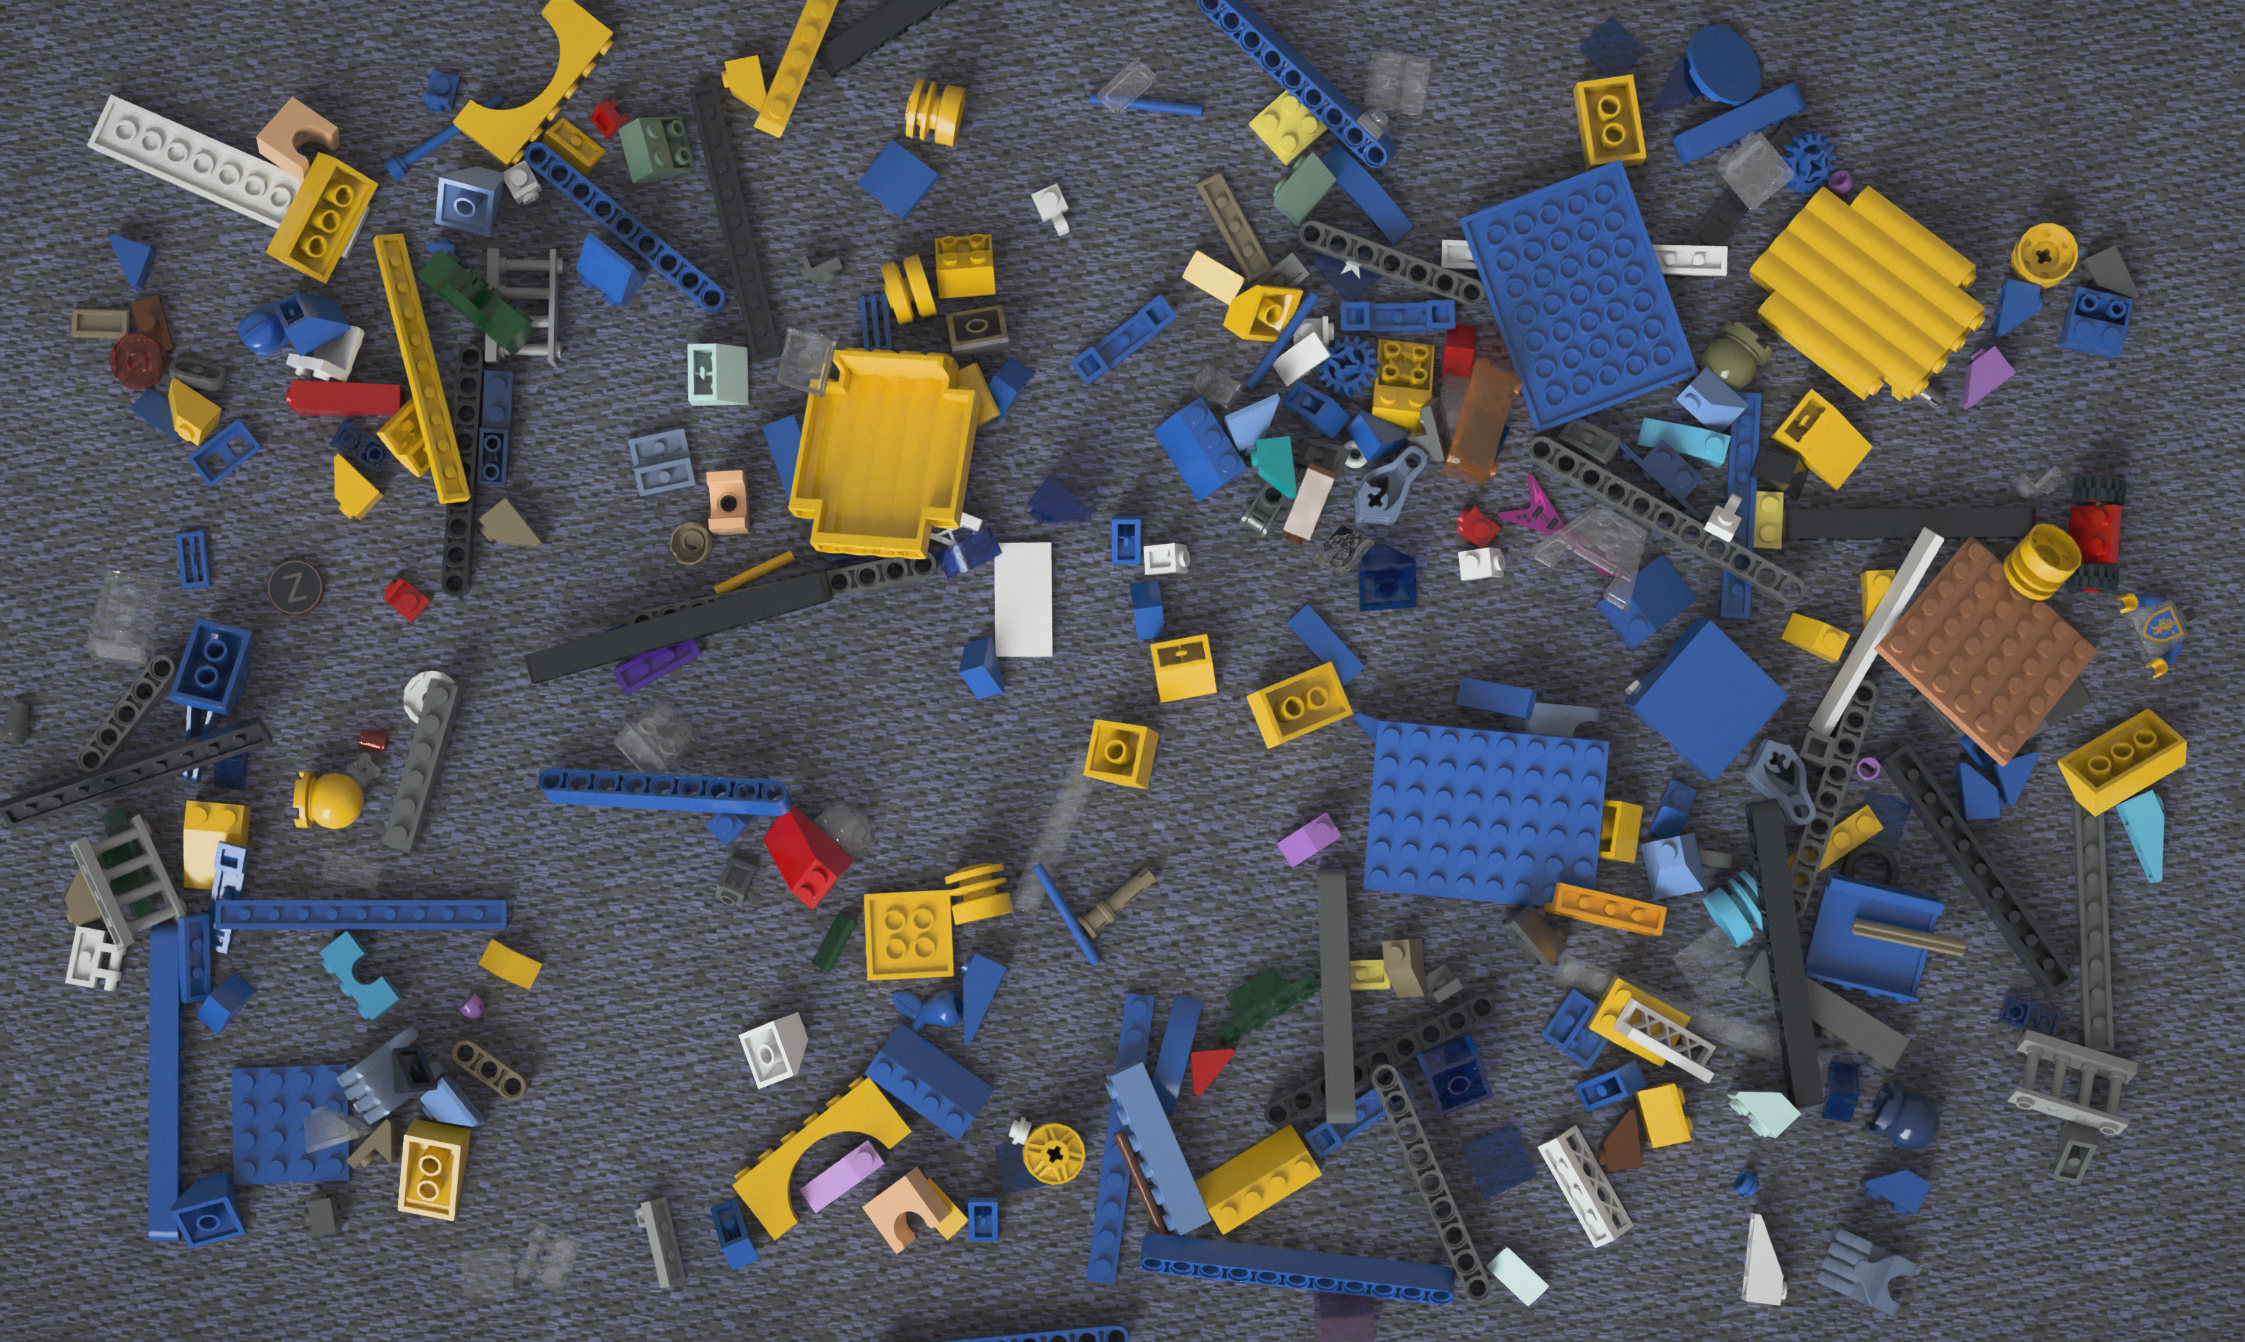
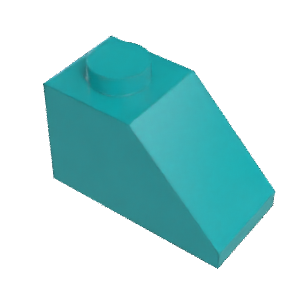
M1290 436L1257 439L1255 449H1250L1252 466H1257L1258 475L1286 497L1295 499L1297 490Z

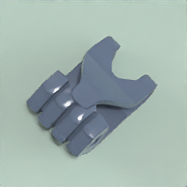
M1410 446L1393 463L1379 467L1366 474L1353 497L1356 522L1390 526L1397 521L1410 485L1422 473L1427 464L1428 458L1423 449ZM1411 459L1415 461L1417 467H1408L1406 460ZM1388 477L1387 494H1384L1377 506L1375 505L1371 508L1369 502L1375 500L1381 488L1371 487L1369 482Z
M1535 702L1530 720L1507 716L1506 727H1513L1512 731L1573 736L1575 728L1582 722L1598 721L1602 717V710L1584 706Z
M1761 739L1748 766L1745 768L1744 776L1746 780L1768 799L1776 798L1778 800L1784 824L1789 827L1809 824L1815 817L1816 810L1807 791L1806 770L1802 760L1789 744H1782L1770 739ZM1775 757L1777 762L1771 765L1769 760ZM1790 763L1794 769L1792 785L1775 775L1780 771L1786 770ZM1795 806H1797L1800 811L1799 818L1796 816L1793 808Z
M415 1025L409 1026L393 1036L368 1057L359 1060L336 1078L342 1087L346 1085L349 1087L344 1093L350 1101L354 1098L358 1099L353 1103L354 1108L359 1113L366 1110L363 1116L369 1124L389 1114L417 1093L395 1094L392 1061L393 1048L408 1047L419 1036V1030ZM433 1061L429 1064L435 1078L445 1069V1066L440 1061Z
M1839 1229L1836 1235V1240L1839 1243H1831L1828 1253L1833 1256L1832 1258L1825 1257L1822 1267L1827 1270L1826 1272H1820L1817 1282L1875 1309L1896 1316L1900 1304L1891 1299L1887 1287L1890 1279L1901 1274L1912 1277L1917 1265L1874 1245L1872 1242Z

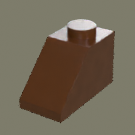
M1633 1108L1626 1109L1602 1139V1148H1597L1599 1165H1604L1607 1171L1643 1167L1636 1111Z

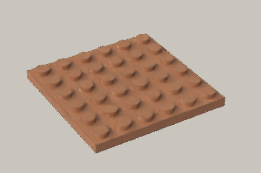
M1968 537L1874 649L2003 767L2009 763L2098 650L2043 600L2031 599L2017 591L2006 578L2003 569L2004 564L1977 539Z

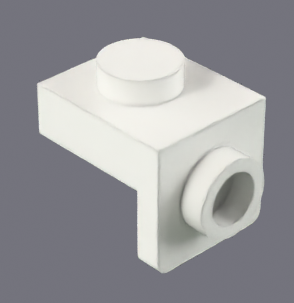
M1482 548L1458 552L1462 581L1504 576L1505 558L1501 549Z

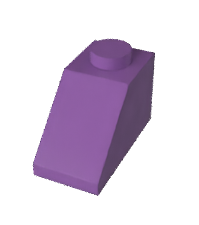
M1996 346L1988 351L1983 347L1970 357L1974 362L1968 365L1966 369L1962 407L1965 410L2016 373Z
M1326 812L1277 843V845L1293 868L1342 837V835Z

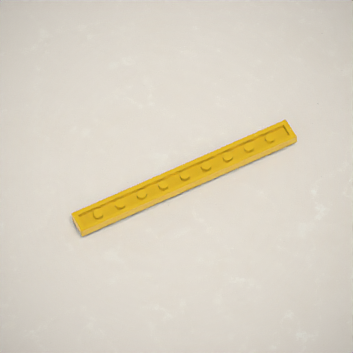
M376 235L373 242L440 504L467 501L470 498V493L404 235Z

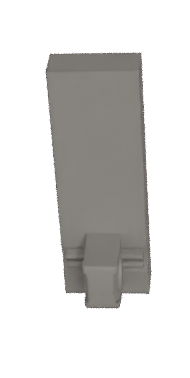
M667 1197L641 1203V1208L635 1210L638 1227H646L660 1288L685 1282V1273Z

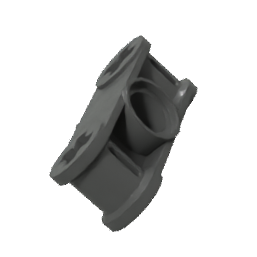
M1294 466L1296 486L1306 471L1303 467L1299 469ZM1266 481L1239 524L1242 526L1246 524L1259 532L1261 538H1264L1287 497ZM1269 490H1274L1279 493L1280 500L1276 503H1271L1266 500L1265 493Z

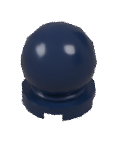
M1890 1079L1889 1084L1891 1086L1888 1088L1883 1085L1871 1106L1876 1111L1871 1121H1865V1129L1876 1135L1885 1131L1887 1138L1902 1148L1913 1150L1927 1146L1936 1137L1940 1126V1116L1935 1104L1924 1095L1914 1092L1903 1093L1904 1085Z

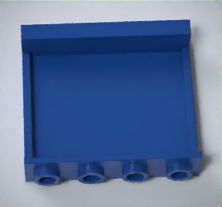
M1828 871L1804 960L1805 976L1818 984H1825V981L1836 983V987L1847 991H1852L1853 988L1862 989L1865 994L1872 997H1881V994L1891 996L1892 1000L1898 1003L1909 1004V1001L1918 1003L1917 990L1928 949L1855 935L1852 932V924L1855 918L1933 933L1938 915L1943 914L1944 902L1940 897Z

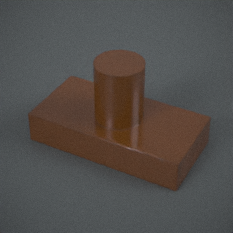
M155 295L131 302L139 334L149 336L155 340L163 350V353L175 350L160 296Z

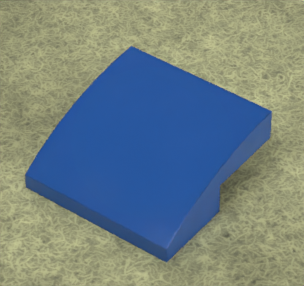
M892 140L857 184L905 221L940 176Z
M1573 989L1541 1037L1589 1070L1609 1042V1039L1591 1030L1586 1024L1597 1004Z

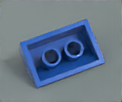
M1202 397L1176 412L1153 430V433L1198 503L1247 472L1245 463Z

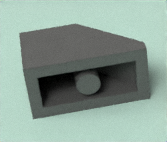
M2116 245L2079 263V276L2084 284L2089 285L2090 289L2131 298L2133 301L2140 297Z
M2065 1119L2059 1134L2052 1171L2053 1179L2077 1184L2081 1183L2098 1146L2096 1128Z

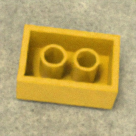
M1633 74L1577 82L1573 93L1586 172L1620 159L1624 167L1642 165L1647 156Z

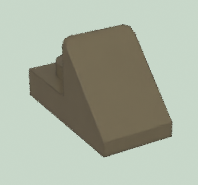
M392 1118L386 1119L346 1160L353 1169L359 1168L361 1165L366 1168L377 1157L374 1153L376 1150L389 1163H396L395 1121Z

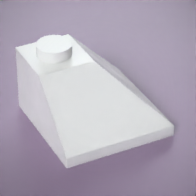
M798 1012L739 1035L758 1089L798 1074L808 1042V1037Z

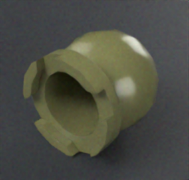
M1727 320L1720 331L1724 338L1714 340L1706 347L1701 358L1700 371L1702 372L1707 366L1734 392H1737L1751 383L1756 373V363L1766 364L1773 352L1768 345L1763 349L1756 342L1759 336L1739 322H1735L1732 326V322Z

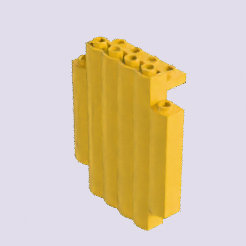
M1869 185L1856 197L1850 206L1823 186L1749 270L1750 278L1771 294L1758 309V320L1863 400L1870 394L1874 396L1880 390L1884 383L1882 380L1892 386V396L1900 402L1904 397L1910 400L1915 393L1920 395L1928 386L1929 377L1934 372L1938 374L1942 371L1948 362L1946 358L1951 352L1957 353L1967 340L1965 336L1971 330L1976 331L1985 320V307L1962 290L1963 288L1967 290L1976 280V265Z
M863 348L834 350L833 362L840 370L839 381L837 382L830 378H823L821 381L811 380L788 509L795 517L814 519L810 543L816 551L927 559L932 526L946 529L960 528L981 399L977 392L970 387L960 386L955 389L959 366L954 357L949 354L929 352L924 355L916 351H900L897 354L892 350L874 349L870 352Z

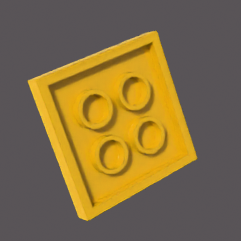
M950 890L864 894L868 981L954 976L951 896L948 894Z

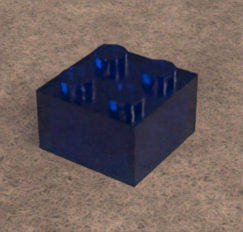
M1470 1034L1416 1054L1439 1117L1494 1097L1479 1052Z

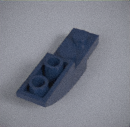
M484 370L477 485L504 487L507 485L515 399H513L515 371Z

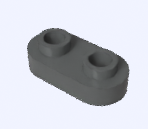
M185 357L176 358L170 362V378H176L185 385L213 392L223 388L226 384V371L219 365Z

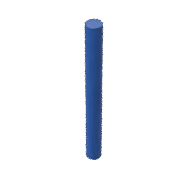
M1090 93L1089 104L1194 116H1201L1202 105L1098 93Z
M1311 291L1245 383L1251 390L1254 391L1318 301V296Z
M1042 862L1032 867L1035 875L1091 965L1101 961L1102 959Z

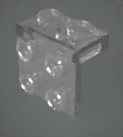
M1754 132L1748 134L1740 141L1742 147L1735 153L1730 150L1718 160L1720 165L1716 167V170L1751 210L1759 207L1794 177L1793 170L1761 132L1756 135Z

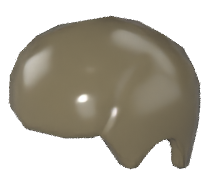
M687 521L678 525L671 534L670 551L678 563L696 565L705 561L711 554L713 548L712 536L701 523ZM686 543H688V544H690V545H692V546H695V547H697L698 549H695V550L689 549V548L686 546Z

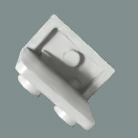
M350 326L351 329L346 331L342 337L332 339L321 345L315 351L313 358L307 356L300 357V355L290 353L286 364L296 368L295 373L308 379L314 377L324 382H329V380L347 382L358 349L362 344L364 330L359 327Z

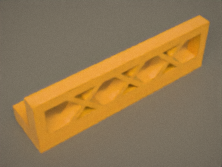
M1556 883L1553 902L1545 903L1543 912L1647 936H1662L1667 907L1564 883Z

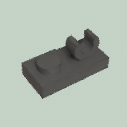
M1292 251L1250 284L1249 289L1256 285L1294 288L1309 276L1311 272L1296 253Z
M1579 418L1569 421L1557 437L1560 444L1585 454L1605 465L1611 463L1616 456V450L1622 443L1619 437Z

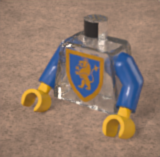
M2129 593L2117 597V600H2123L2125 603V608L2120 610L2141 658L2144 663L2149 662L2145 667L2152 666L2154 668L2155 675L2152 676L2153 679L2165 674L2168 667L2175 662L2183 650V641L2189 637L2185 625L2197 621L2195 610L2191 605L2177 610L2173 600L2165 602L2161 596L2144 593L2134 595Z

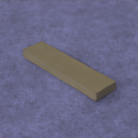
M1220 171L1197 183L1196 187L1248 284H1250L1272 268V265Z

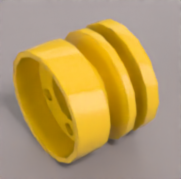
M918 78L913 91L910 93L906 108V137L914 138L917 128L920 126V140H925L929 130L934 129L935 143L954 147L964 110L966 88L947 84L942 96L937 95V82L932 81L928 93H925L926 79Z
M2041 223L2034 226L2014 245L2011 253L2013 272L2021 282L2041 285V289L2057 285L2074 269L2078 259L2077 243L2073 235L2066 228L2057 224ZM2043 252L2046 254V261L2040 264L2037 262L2039 259L2038 255Z
M2043 523L2035 525L2004 559L2003 569L2006 578L2017 591L2031 599L2042 601L2049 599L2064 581L2081 565L2082 555L2074 539L2064 530L2054 525Z
M1002 863L973 865L959 869L952 875L944 877L946 885L958 882L960 888L948 891L949 896H962L963 898L962 902L952 906L956 925L1014 911L1010 893H996L995 887L1007 882L1006 877L994 880L992 874L1004 871Z
M1056 1122L1044 1123L1034 1128L1027 1136L1022 1149L1023 1162L1029 1173L1039 1181L1051 1185L1064 1184L1075 1178L1082 1169L1085 1160L1084 1144L1079 1135L1070 1127ZM1056 1146H1059L1058 1152L1062 1154L1060 1160L1055 1158L1053 1162L1049 1161L1050 1155L1047 1154V1150L1049 1148L1055 1149Z

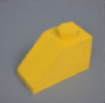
M758 55L726 61V71H721L724 87H730L733 96L760 112L767 92Z
M176 378L172 379L168 399L174 430L183 439L199 446L218 425L222 409Z
M337 454L334 457L335 498L341 503L338 508L349 519L355 516L361 520L384 495L343 456Z
M1895 570L1865 571L1860 574L1864 629L1894 580Z
M1792 613L1781 639L1834 663L1839 660L1850 635L1824 622Z

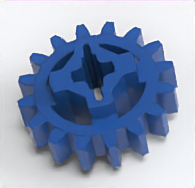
M1813 131L1810 133L1801 132L1800 138L1792 137L1793 144L1791 146H1784L1787 154L1780 155V159L1784 160V164L1779 167V170L1785 172L1781 180L1788 182L1786 187L1802 194L1806 192L1814 193L1815 187L1820 189L1823 187L1822 181L1824 179L1830 181L1831 177L1828 172L1829 170H1835L1836 167L1831 165V161L1835 160L1837 155L1830 153L1835 147L1833 144L1828 143V137Z
M1345 336L1344 343H1340L1336 339V347L1332 349L1327 346L1332 356L1323 361L1324 365L1318 367V371L1322 374L1320 380L1331 393L1335 392L1338 397H1342L1345 392L1349 398H1352L1356 390L1363 394L1362 387L1364 385L1368 387L1373 386L1369 381L1370 378H1378V374L1374 370L1380 367V363L1376 360L1378 354L1372 349L1373 347L1368 341L1363 342L1358 336L1354 341L1349 336ZM1362 354L1364 355V358H1365V364L1362 363L1363 360H1364L1363 357H1362ZM1333 370H1336L1335 373H1334V375H1335V377H1336V380L1334 379V376H1333Z

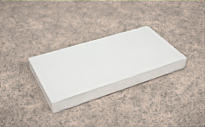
M1051 542L994 543L995 651L997 657H1053Z

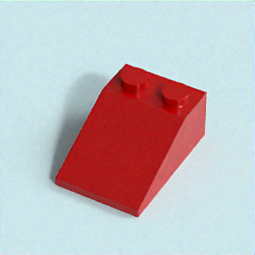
M792 806L787 814L779 816L763 838L790 891L812 910L833 890L855 861L794 806Z

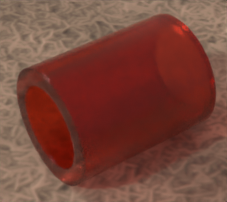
M362 730L359 736L358 749L385 754L389 735Z

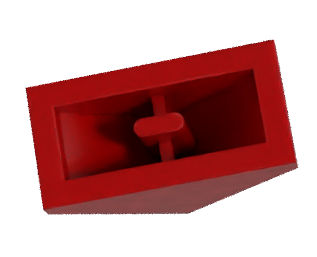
M1455 324V329L1446 330L1440 379L1460 382L1469 381L1475 346V326Z
M1228 1048L1190 1052L1193 1089L1198 1097L1236 1053L1234 1050Z

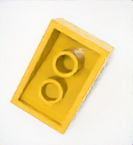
M1332 661L1246 696L1268 749L1353 714Z
M187 800L184 820L185 888L212 890L216 869L213 867L218 842L221 840L247 847L251 807Z
M1615 974L1586 1023L1587 1026L1612 1042L1662 1067L1666 1059L1613 1028L1615 1022L1630 998L1683 1028L1686 1027L1691 1017ZM1637 1008L1634 1010L1628 1020V1023L1631 1025L1642 1021L1641 1010ZM1661 1022L1650 1025L1651 1036L1662 1033ZM1681 1033L1670 1037L1672 1048L1675 1046Z
M419 1119L413 1120L404 1134L398 1201L399 1211L450 1221L455 1220L468 1158L470 1129Z

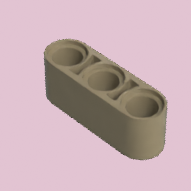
M463 1040L454 1046L452 1050L453 1060L508 1099H518L527 1093L529 1089L527 1078L477 1042ZM465 1045L471 1046L474 1051V1056L470 1061H465L461 1057V1049ZM489 1061L494 1062L498 1068L497 1074L493 1078L488 1077L484 1072L485 1064ZM511 1078H516L521 1083V1089L517 1094H513L508 1090V1082Z

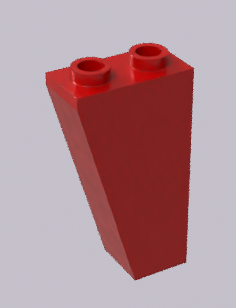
M291 380V388H287L286 401L288 405H291V409L300 415L394 416L404 405L405 388L401 385Z

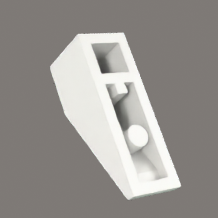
M1751 1213L1741 1299L1748 1302L1780 1305L1781 1299L1786 1297L1787 1283L1783 1282L1784 1276L1762 1216L1757 1213Z

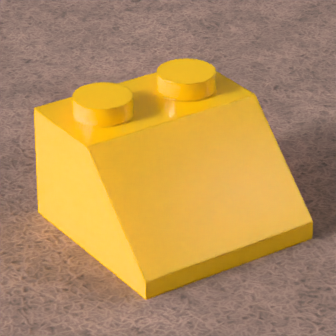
M1095 719L1083 775L1122 786L1148 789L1159 733L1145 726Z
M1604 800L1598 858L1635 863L1643 806L1622 801Z

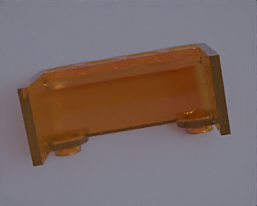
M1477 356L1471 366L1470 373L1472 374L1448 456L1439 475L1483 488L1489 477L1493 479L1495 477L1499 462L1494 461L1512 397H1518L1523 381L1518 379L1519 373L1489 359Z

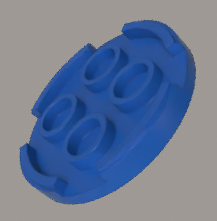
M1712 25L1702 28L1692 36L1686 48L1691 66L1689 73L1695 84L1707 97L1715 102L1722 101L1738 106L1748 101L1757 93L1761 82L1760 66L1753 50L1740 35L1726 27Z

